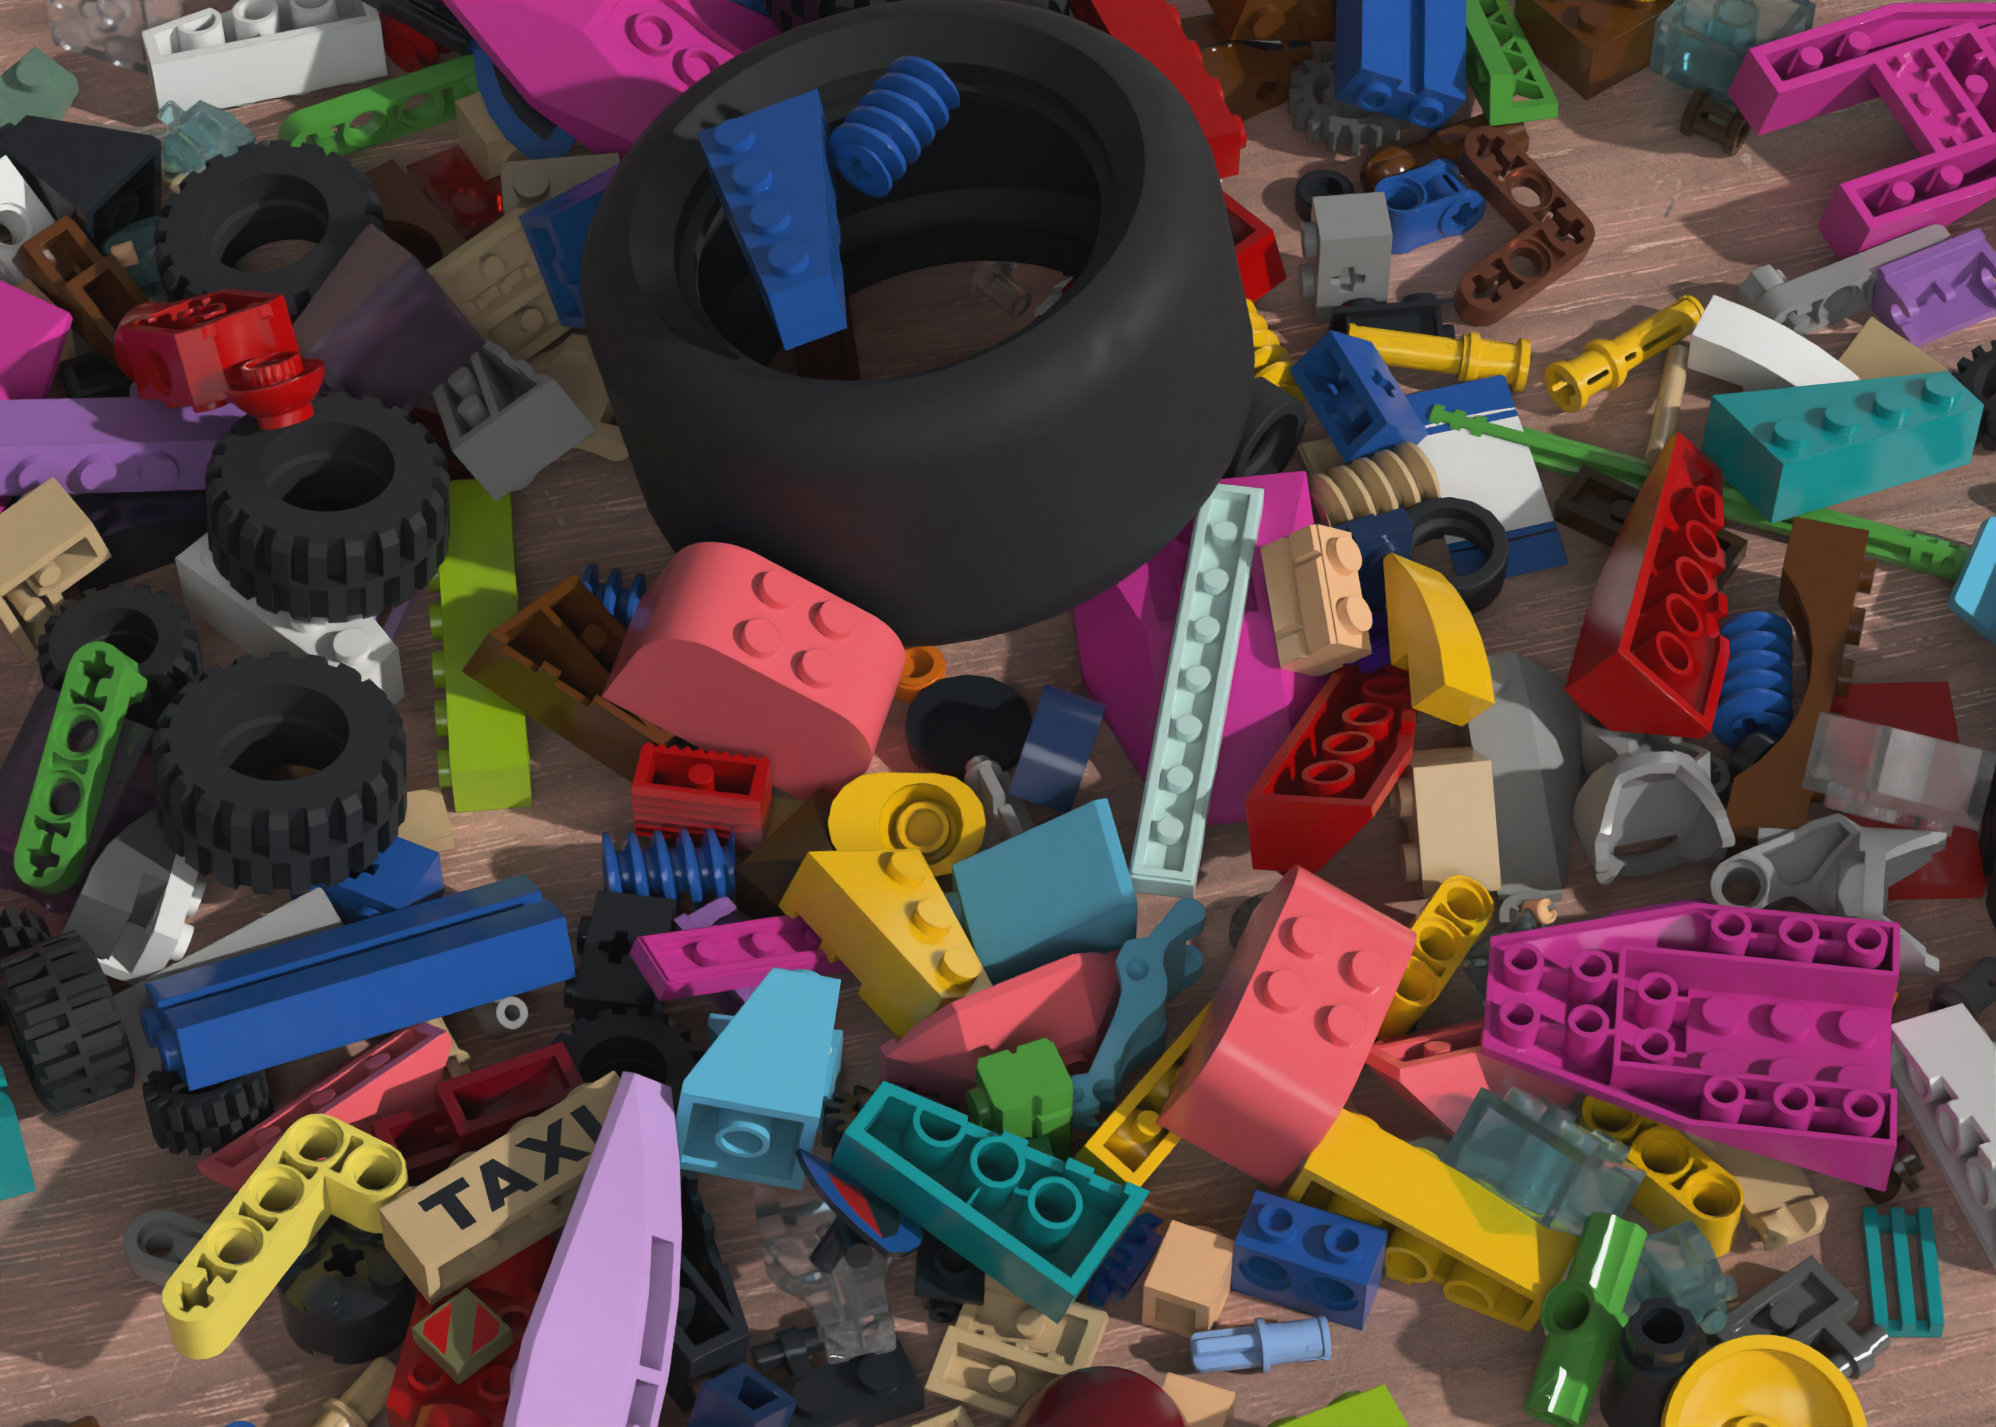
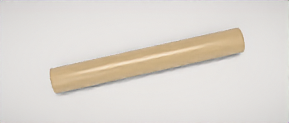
M1673 345L1666 353L1645 455L1646 463L1652 468L1667 441L1676 431L1688 371L1689 350L1682 345Z

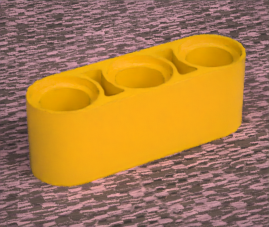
M1450 876L1440 885L1408 925V928L1417 934L1415 947L1378 1031L1377 1038L1397 1037L1405 1035L1410 1031L1438 998L1490 921L1494 912L1493 900L1488 890L1480 882L1468 876Z
M1589 1095L1584 1098L1576 1141V1152L1580 1161L1686 1252L1695 1257L1705 1259L1717 1258L1728 1253L1735 1244L1744 1199L1742 1187L1737 1180L1677 1129ZM1604 1128L1612 1129L1615 1131L1604 1130ZM1652 1170H1659V1171H1663V1172H1665V1173H1658V1172H1654V1171H1652ZM1702 1212L1713 1213L1717 1216L1705 1215Z

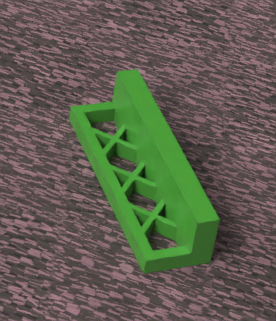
M1466 0V78L1489 126L1558 118L1559 102L1508 1ZM1486 13H1494L1488 19L1485 16ZM1513 70L1519 71L1516 75H1513ZM1519 95L1532 100L1513 102V97Z

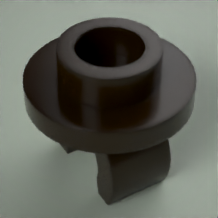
M1904 1133L1897 1137V1147L1886 1191L1882 1192L1869 1187L1864 1188L1866 1194L1876 1205L1892 1200L1898 1194L1902 1181L1912 1193L1921 1188L1916 1174L1926 1167Z

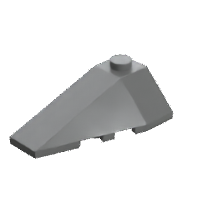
M1512 652L1486 655L1491 672L1495 704L1464 726L1460 727L1453 724L1458 746L1468 745L1491 759L1502 890L1493 891L1497 908H1500L1506 898L1521 891H1534L1545 895L1552 902L1562 901L1573 828L1572 816L1582 769L1580 708L1574 703L1572 697L1564 691L1565 680L1521 654Z

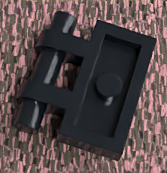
M882 1302L858 1310L854 1304L833 1311V1319L802 1330H798L796 1325L786 1327L774 1332L775 1339L750 1348L753 1362L759 1373L783 1365L789 1377L776 1381L774 1384L798 1400L788 1427H875L925 1409L924 1392L899 1339L873 1348L868 1340V1335L888 1329L891 1326L887 1310ZM840 1345L843 1346L847 1357L813 1368L809 1356Z

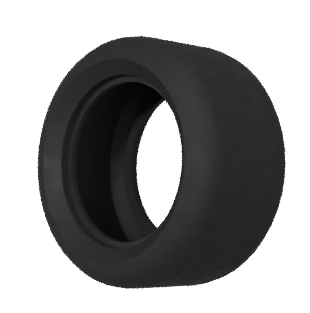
M903 0L831 15L790 29L761 42L726 61L695 82L649 124L622 158L599 200L588 229L581 271L582 308L587 338L647 508L674 552L677 553L686 546L701 542L727 543L750 550L877 617L895 632L903 647L940 646L979 640L1015 631L1055 617L1091 600L1123 581L1155 557L1183 530L1213 493L1230 466L1243 437L1251 408L1254 379L1253 331L1221 182L1212 149L1190 105L1175 85L1149 60L1111 35L1083 21L1048 9L1000 0ZM903 56H917L931 61L943 70L954 83L960 97V107L953 111L948 110L950 119L942 130L935 131L933 141L929 146L921 148V154L914 163L906 165L907 170L900 180L892 181L893 186L890 192L881 198L867 196L849 184L833 164L837 183L838 199L836 200V211L840 226L841 244H839V252L843 268L845 298L875 283L903 273L957 262L1007 261L1032 264L1064 272L1076 277L1077 280L1045 313L1020 331L992 347L939 368L905 376L858 381L821 380L800 377L768 368L767 365L783 347V344L716 194L697 132L719 125L729 119L744 116L818 89L828 127L832 134L836 127L843 124L848 113L857 108L862 97L872 90L879 77L886 74L894 60Z

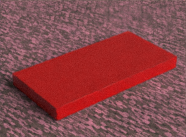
M1949 682L1851 684L1848 698L1836 696L1832 710L1844 713L1837 750H1828L1838 813L1861 827L1931 830L1947 833L1946 849L1934 853L1931 861L1914 873L1891 885L1888 888V900L1983 898L1986 883Z

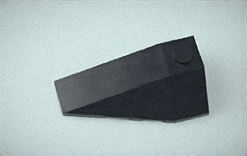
M206 490L69 494L93 523L112 555L111 558L75 583L82 597V592L96 588L98 592L108 588L109 584L121 583L176 562L175 557L208 532Z

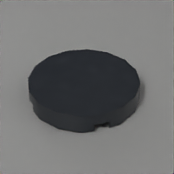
M966 674L941 679L920 692L909 706L905 723V740L910 758L919 768L921 764L932 773L952 776L964 783V777L967 772L965 769L966 764L969 760L979 755H985L990 760L998 762L1002 772L1008 771L1009 773V769L1015 767L1020 760L1032 724V718L1027 703L1012 687L991 677Z

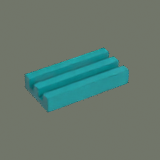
M1863 1207L1860 1227L1870 1326L1873 1324L1880 1326L1887 1333L1888 1337L1941 1338L1945 1323L1932 1208H1918L1916 1215H1905L1904 1207H1890L1889 1215H1877V1207ZM1879 1234H1891L1900 1320H1888ZM1907 1234L1916 1235L1925 1320H1916Z

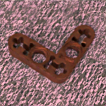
M1479 126L1472 129L1466 135L1457 157L1458 168L1463 176L1519 234L1469 268L1462 276L1455 290L1453 300L1454 309L1467 323L1475 326H1490L1500 321L1578 266L1585 259L1593 244L1595 230L1594 225L1585 213L1507 133L1493 126ZM1478 151L1484 155L1491 152L1496 156V159L1490 156L1481 159L1476 153ZM1499 175L1503 178L1505 177L1504 181L1498 179ZM1526 187L1533 190L1538 195L1540 204L1535 207L1521 205L1512 196L1511 189ZM1548 212L1553 214L1552 219L1549 215L1545 218ZM1556 234L1561 237L1570 234L1575 238V242L1571 239L1561 242L1556 238ZM1513 257L1530 259L1537 266L1539 275L1534 277L1519 275L1511 267L1509 259ZM1496 280L1500 284L1492 300L1487 297L1477 300L1472 295L1473 292L1478 295L1485 293L1493 287Z

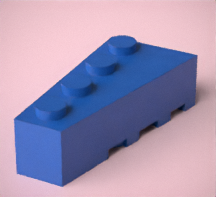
M818 89L744 116L729 119L719 125L697 132L716 194L785 351L846 329L843 268L839 252L841 237L836 211V200L838 199L837 183L833 170V161L828 150V139L831 133Z

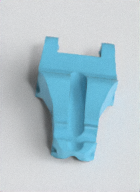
M1191 898L1179 900L1148 937L1126 940L1116 959V977L1120 985L1121 996L1115 1015L1089 1072L1070 1077L1073 1082L1072 1127L1095 1133L1100 1128V1123L1095 1120L1094 1116L1099 1114L1100 1111L1107 1110L1112 1112L1115 1110V1095L1121 1092L1124 1081L1129 1073L1141 1064L1157 1058L1165 1051L1167 1005L1183 989L1197 982L1203 973L1204 961L1202 952L1195 946L1186 945V941L1199 935L1205 926V908L1199 901Z

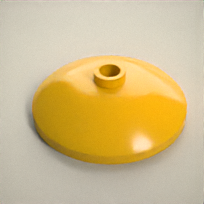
M1758 1334L1727 1340L1699 1355L1672 1387L1664 1406L1660 1427H1867L1860 1401L1851 1384L1843 1373L1823 1354L1806 1344L1787 1337Z

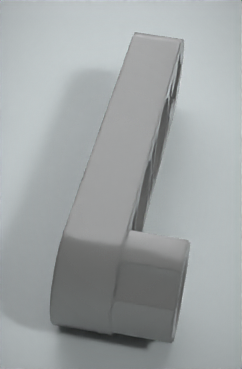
M1929 225L1790 281L1780 269L1775 270L1770 264L1760 266L1751 271L1748 278L1738 285L1735 292V300L1739 305L1756 311L1804 336L1871 309L1878 267L1954 237L1943 225Z

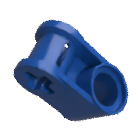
M1447 158L1436 159L1423 167L1400 175L1386 177L1379 181L1374 191L1384 192L1393 234L1391 254L1409 253L1418 247L1443 238L1461 235L1478 224L1486 210V201L1477 191L1468 190L1460 180L1459 168L1451 159Z

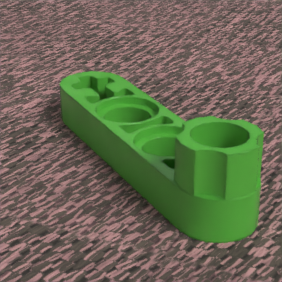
M472 54L460 56L300 109L290 114L282 122L278 130L279 140L289 141L291 147H300L302 142L324 148L326 156L332 151L343 157L456 119L455 101L480 91L477 85L474 56ZM419 94H428L427 99L420 106L409 110L403 109L406 102ZM365 112H374L372 119L366 124L355 128L349 127L352 120L358 115ZM336 126L338 130L334 132L332 127Z
M93 641L83 645L74 653L68 665L14 853V867L18 877L27 885L45 894H58L67 890L76 882L82 869L127 708L135 703H141L147 690V679L139 673L138 663L113 645L104 641ZM114 670L111 679L105 678L110 671ZM85 698L103 711L100 712L92 706L81 704V700ZM94 720L98 726V738L95 744L84 752H73L69 744L72 729L79 722ZM68 782L77 783L81 792L77 807L66 815H55L51 807V800L55 790ZM49 823L58 829L69 831V834L65 838L55 832L53 836L44 830L45 826ZM52 852L60 857L57 868L48 867L45 871H42L36 867V861L39 856L47 857Z

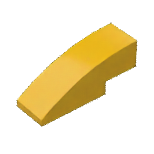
M1389 553L1383 558L1391 665L1409 672L1412 708L1462 727L1495 704L1490 667L1480 633L1470 610L1461 596L1440 572L1394 553Z

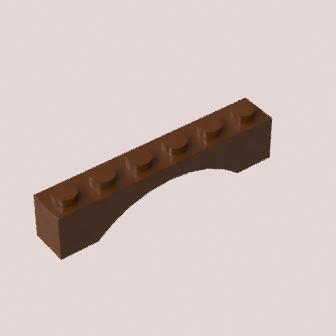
M1794 517L1782 568L1778 603L1791 622L1804 654L1808 688L1800 710L1784 736L1758 762L1734 778L1726 814L1735 837V844L1728 848L1725 858L1718 861V865L1738 853L1758 846L1759 827L1798 829L1808 822L1815 820L1809 818L1812 802L1825 804L1832 767L1821 765L1824 749L1837 750L1844 713L1832 710L1836 696L1848 698L1855 661L1844 659L1847 644L1860 645L1866 609L1855 607L1858 593L1871 594L1878 559L1877 557L1866 556L1869 530Z

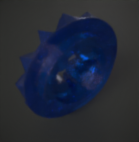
M1151 1212L1143 1213L1135 1218L1087 1288V1301L1101 1311L1105 1309L1110 1301L1117 1306L1121 1304L1160 1248L1165 1237L1158 1233L1163 1225L1164 1219Z

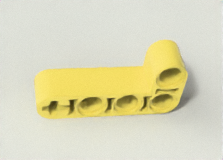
M310 1114L294 1122L172 1274L163 1288L162 1305L170 1339L175 1350L184 1357L194 1360L209 1359L222 1353L232 1343L331 1214L361 1230L374 1234L383 1233L379 1209L389 1204L401 1190L409 1187L406 1163L401 1152L392 1145L326 1114ZM317 1158H325L323 1160L312 1161ZM385 1186L379 1190H369L374 1187ZM278 1208H288L279 1212H271ZM239 1259H248L242 1263L230 1264Z

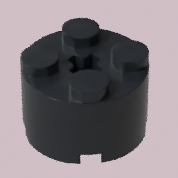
M332 1214L277 1283L284 1323L295 1344L313 1355V1351L333 1356L334 1363L348 1365L375 1360L400 1346L406 1337L407 1328L409 1327L419 1293L417 1287L386 1250L383 1233L374 1234L361 1230Z

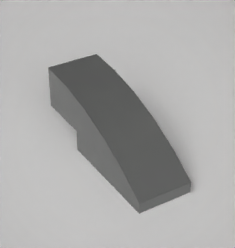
M156 808L129 824L107 845L91 868L61 933L64 934L75 930L88 942L95 955L108 960L127 921L144 928L146 927L169 882L176 853L165 840L164 830L158 823Z

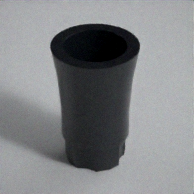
M1654 1297L1642 1301L1639 1310L1633 1316H1630L1622 1330L1613 1368L1601 1388L1599 1398L1602 1416L1609 1427H1660L1664 1406L1672 1387L1698 1356L1699 1343L1696 1320L1689 1309L1678 1306L1671 1298Z

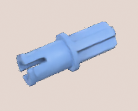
M1325 1315L1317 1316V1318L1265 1324L1263 1318L1260 1317L1254 1319L1253 1326L1196 1332L1190 1336V1359L1195 1372L1199 1374L1259 1367L1261 1374H1266L1270 1372V1366L1314 1360L1329 1361L1331 1357V1338L1328 1322Z

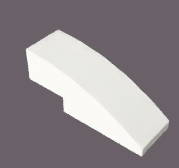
M1716 295L1712 296L1691 335L1687 368L1742 386L1743 392L1860 380L1856 374L1826 351L1786 326L1747 307Z

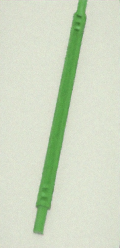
M1439 404L1434 405L1428 421L1438 425L1440 422L1450 424L1449 428L1460 431L1461 428L1471 430L1470 435L1481 437L1482 434L1528 446L1536 468L1572 478L1576 476L1585 464L1641 490L1652 470V467L1646 463L1645 459L1523 426L1524 432L1489 423L1487 422L1488 417L1477 415L1474 419L1467 417L1466 411L1458 409L1454 413L1445 411L1446 406ZM1723 481L1724 519L1790 537L1794 517L1772 524L1769 523L1729 482ZM1826 508L1795 516L1869 530L1866 556L1877 557V560L1954 582H1956L1971 548Z

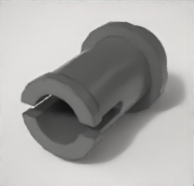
M1984 957L1974 968L1954 983L1943 982L1935 988L1933 998L1929 1003L1930 1013L1962 1003L1977 1022L1978 1014L1996 1001V983L1994 984L1991 981L1996 977V958Z

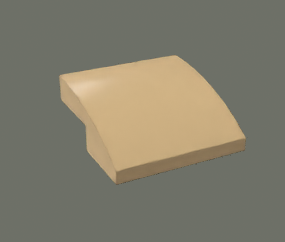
M515 208L422 273L462 337L475 331L504 348L517 361L520 359L526 361L573 328L561 326L519 218L520 215L528 211L522 208Z
M985 1273L983 1306L963 1304L955 1326H948L924 1389L926 1393L1011 1421L1023 1403L1042 1386L1068 1372L1091 1367L1109 1322L1107 1312L1074 1301L1061 1321L1056 1324Z

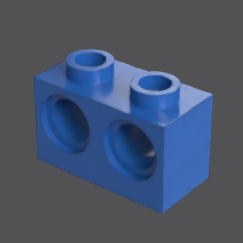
M1256 1190L1234 1242L1231 1290L1316 1317L1325 1315L1329 1321L1362 1331L1384 1276L1388 1230Z

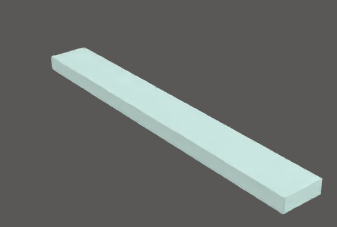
M1218 483L1211 496L1196 513L1129 867L1132 885L1137 893L1185 899L1194 898L1264 505V489Z

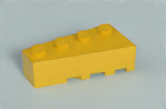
M1342 1108L1319 1145L1303 1161L1284 1196L1285 1199L1388 1230L1385 1257L1387 1277L1410 1286L1412 1283L1435 1282L1443 1286L1446 1300L1528 1332L1532 1330L1540 1318L1541 1306L1547 1293L1556 1284L1561 1282L1580 1238L1564 1229L1553 1217L1527 1209L1502 1195L1492 1184L1470 1178L1441 1162L1438 1156L1430 1150L1412 1146L1380 1129L1378 1124L1371 1118L1362 1114L1351 1113Z

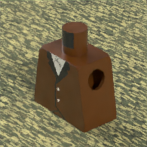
M1215 13L1180 18L1182 30L1187 39L1195 40L1200 48L1203 66L1208 75L1218 78L1223 89L1225 104L1231 114H1238L1242 121L1284 104L1289 97L1291 67L1302 65L1306 59H1313L1310 41L1230 40Z

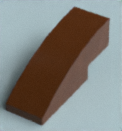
M68 213L24 242L12 259V262L24 277L33 282L57 307L69 312L73 318L71 328L94 350L122 372L114 353V338L117 327L128 311L137 305L150 301L115 256L110 253L103 258Z

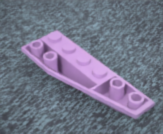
M625 1071L622 1073L524 1333L518 1360L512 1368L510 1374L511 1392L503 1427H658L669 1377L677 1319L682 1242L680 1159L672 1089L670 1086L636 1073Z

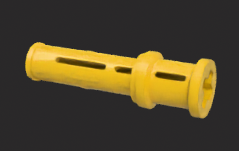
M1683 295L1674 303L1638 322L1633 327L1610 340L1597 338L1587 342L1583 346L1581 354L1567 362L1563 360L1555 361L1545 369L1544 381L1549 396L1563 411L1568 413L1578 412L1586 406L1589 397L1601 390L1612 391L1617 389L1624 383L1629 370L1692 334L1705 311L1703 306L1695 297Z
M1349 323L1347 326L1346 335L1371 341L1387 366L1456 375V381H1461V383L1503 375L1507 384L1511 385L1512 391H1524L1530 364V339L1519 338L1517 343L1481 339L1480 333L1469 331L1468 334L1463 333L1461 339L1357 326L1353 323Z

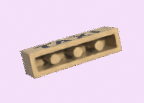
M615 1071L610 1072L594 1083L588 1082L579 1085L567 1095L565 1100L536 1117H527L518 1121L504 1136L478 1151L462 1154L451 1163L448 1169L419 1186H410L401 1190L389 1204L379 1209L386 1250L430 1305L566 1224L620 1081V1077Z

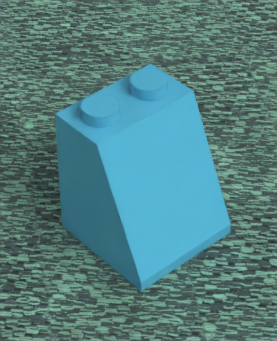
M1107 798L1091 801L952 865V892L943 893L993 986L1072 954L1089 952L1107 954L1110 951L1121 950L1126 940L1136 939L1138 902Z
M773 967L683 1081L675 1118L680 1169L802 1191L805 1174L801 1169L795 1152L798 1148L809 1153L812 1152L821 1115L841 979L821 976L807 969L786 970Z

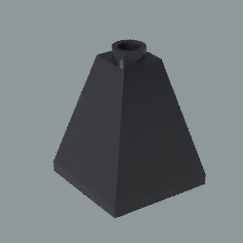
M26 115L16 125L7 123L0 128V158L5 155L8 157L55 221L69 213L103 258L111 253V246L130 240L134 243L161 217L162 141L156 137Z

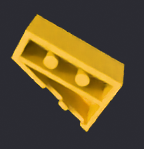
M920 849L807 852L778 905L792 919L799 915L822 939L818 949H822L828 955L829 963L837 962L839 959L862 983L858 991L859 996L889 1029L901 1039L915 1024L951 1002L993 986Z

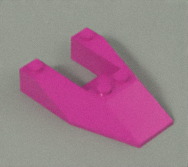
M1892 3L1748 49L1728 90V94L1757 136L1881 96L1922 156L1839 184L1817 226L1839 260L1856 255L1929 225L1940 224L1945 227L1996 197V3Z

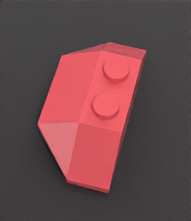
M1121 950L1110 951L1107 954L1099 952L1072 954L951 1002L915 1024L902 1039L900 1037L892 1038L879 1046L880 1083L883 1081L904 1083L905 1087H915L916 1093L923 1096L934 1092L940 1094V1104L957 1103L960 1106L959 1112L968 1115L972 1119L966 1102V1091L976 1088V1065H978V1058L1004 1050L1014 1054L1017 1051V1046L1046 1037L1049 1041L1054 1042L1070 1077L1088 1073L1111 1025L1121 996L1120 985L1116 977V959Z
M1484 1018L1378 1040L1373 1043L1365 1061V1065L1416 1112L1443 1126V1130L1446 1133L1455 1136H1475L1481 1134L1486 1126L1504 1122L1515 1124L1535 1122L1539 1119L1540 1114L1566 1109L1579 1093L1576 1090L1481 1055Z
M422 1022L396 1030V1033L387 1039L376 1041L274 1107V1113L234 1141L223 1144V1148L218 1152L211 1153L199 1161L196 1165L201 1175L232 1190L239 1191L287 1129L299 1118L310 1114H326L371 1135L370 1122L435 1101L434 1084L440 1083L452 1046V1040L448 1031ZM317 1158L312 1161L323 1160L325 1158Z

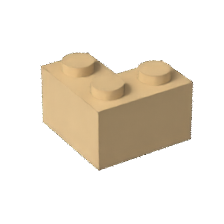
M51 477L36 489L24 494L15 504L0 514V627L29 663L36 660L39 656L37 649L39 635L46 634L44 624L51 615H62L60 606L66 601L61 593L112 557L93 523L54 477Z
M1468 745L1413 751L1412 759L1385 799L1387 808L1396 809L1397 817L1408 825L1409 842L1400 843L1399 846L1400 868L1403 881H1412L1413 890L1423 898L1431 897L1446 879L1455 875L1471 877L1480 882L1488 891L1502 890L1491 759Z

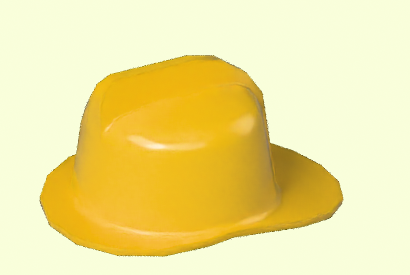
M878 772L861 775L841 789L831 804L827 822L831 843L836 851L920 849L934 877L952 874V865L975 855L982 846L986 829L983 805L972 788L955 777L937 773Z

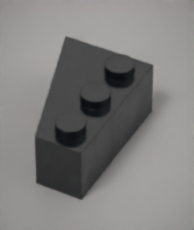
M680 1169L682 1242L679 1303L666 1391L684 1413L694 1407L702 1383L746 1362L750 1331L728 1265L722 1263L714 1239L716 1229L710 1212H705L697 1188L699 1179L697 1172Z

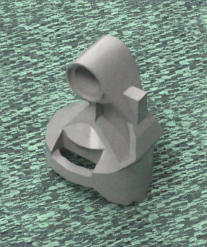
M1580 710L1582 769L1590 777L1577 794L1572 820L1578 840L1596 879L1601 884L1608 885L1618 875L1622 877L1652 876L1675 868L1681 863L1707 866L1723 860L1728 848L1734 846L1735 837L1726 811L1711 783L1710 751L1698 745L1685 743L1681 737L1610 731L1592 714H1587ZM1668 836H1672L1673 840L1666 847L1647 854L1621 855L1614 852V847Z
M1840 813L1812 820L1798 829L1759 827L1758 846L1730 857L1720 863L1714 870L1710 882L1713 903L1777 911L1788 905H1795L1807 914L1893 922L1887 918L1888 888L1931 861L1934 853L1946 849L1947 833L1931 830L1861 827ZM1736 881H1749L1760 889L1756 899L1747 905H1734L1724 898L1726 889ZM1900 927L1899 974L1939 975V959L1926 953V947Z

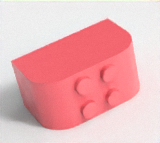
M701 542L686 546L678 551L639 600L601 697L707 752L714 749L720 755L727 751L731 756L740 752L744 758L753 754L757 760L766 756L770 760L771 785L804 802L810 799L819 789L835 799L846 784L863 775L869 768L905 666L906 654L903 644L895 632L872 614L750 550L727 543Z
M1294 865L1253 910L1156 1124L1275 1190L1315 1150L1345 1105L1409 963L1416 943V932L1299 865Z

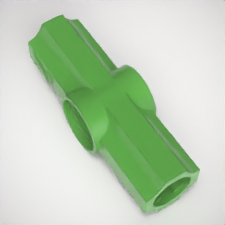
M1594 1211L1591 1216L1586 1217L1566 1280L1556 1284L1547 1293L1541 1306V1322L1548 1335L1522 1410L1533 1419L1554 1427H1584L1604 1364L1617 1356L1621 1333L1629 1320L1622 1309L1648 1233L1638 1224L1626 1221L1613 1214Z

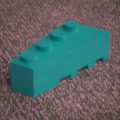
M1948 371L1712 395L1701 452L1722 470V476L1772 524L1970 464L1984 404Z
M886 1081L880 1084L845 1130L831 1160L832 1164L1056 1324L1061 1321L1128 1228L1151 1192L1130 1182L1122 1186L1093 1174L1095 1168L1068 1157L1067 1161L1064 1162L1027 1146L1028 1140L1005 1130L999 1135L968 1122V1115Z

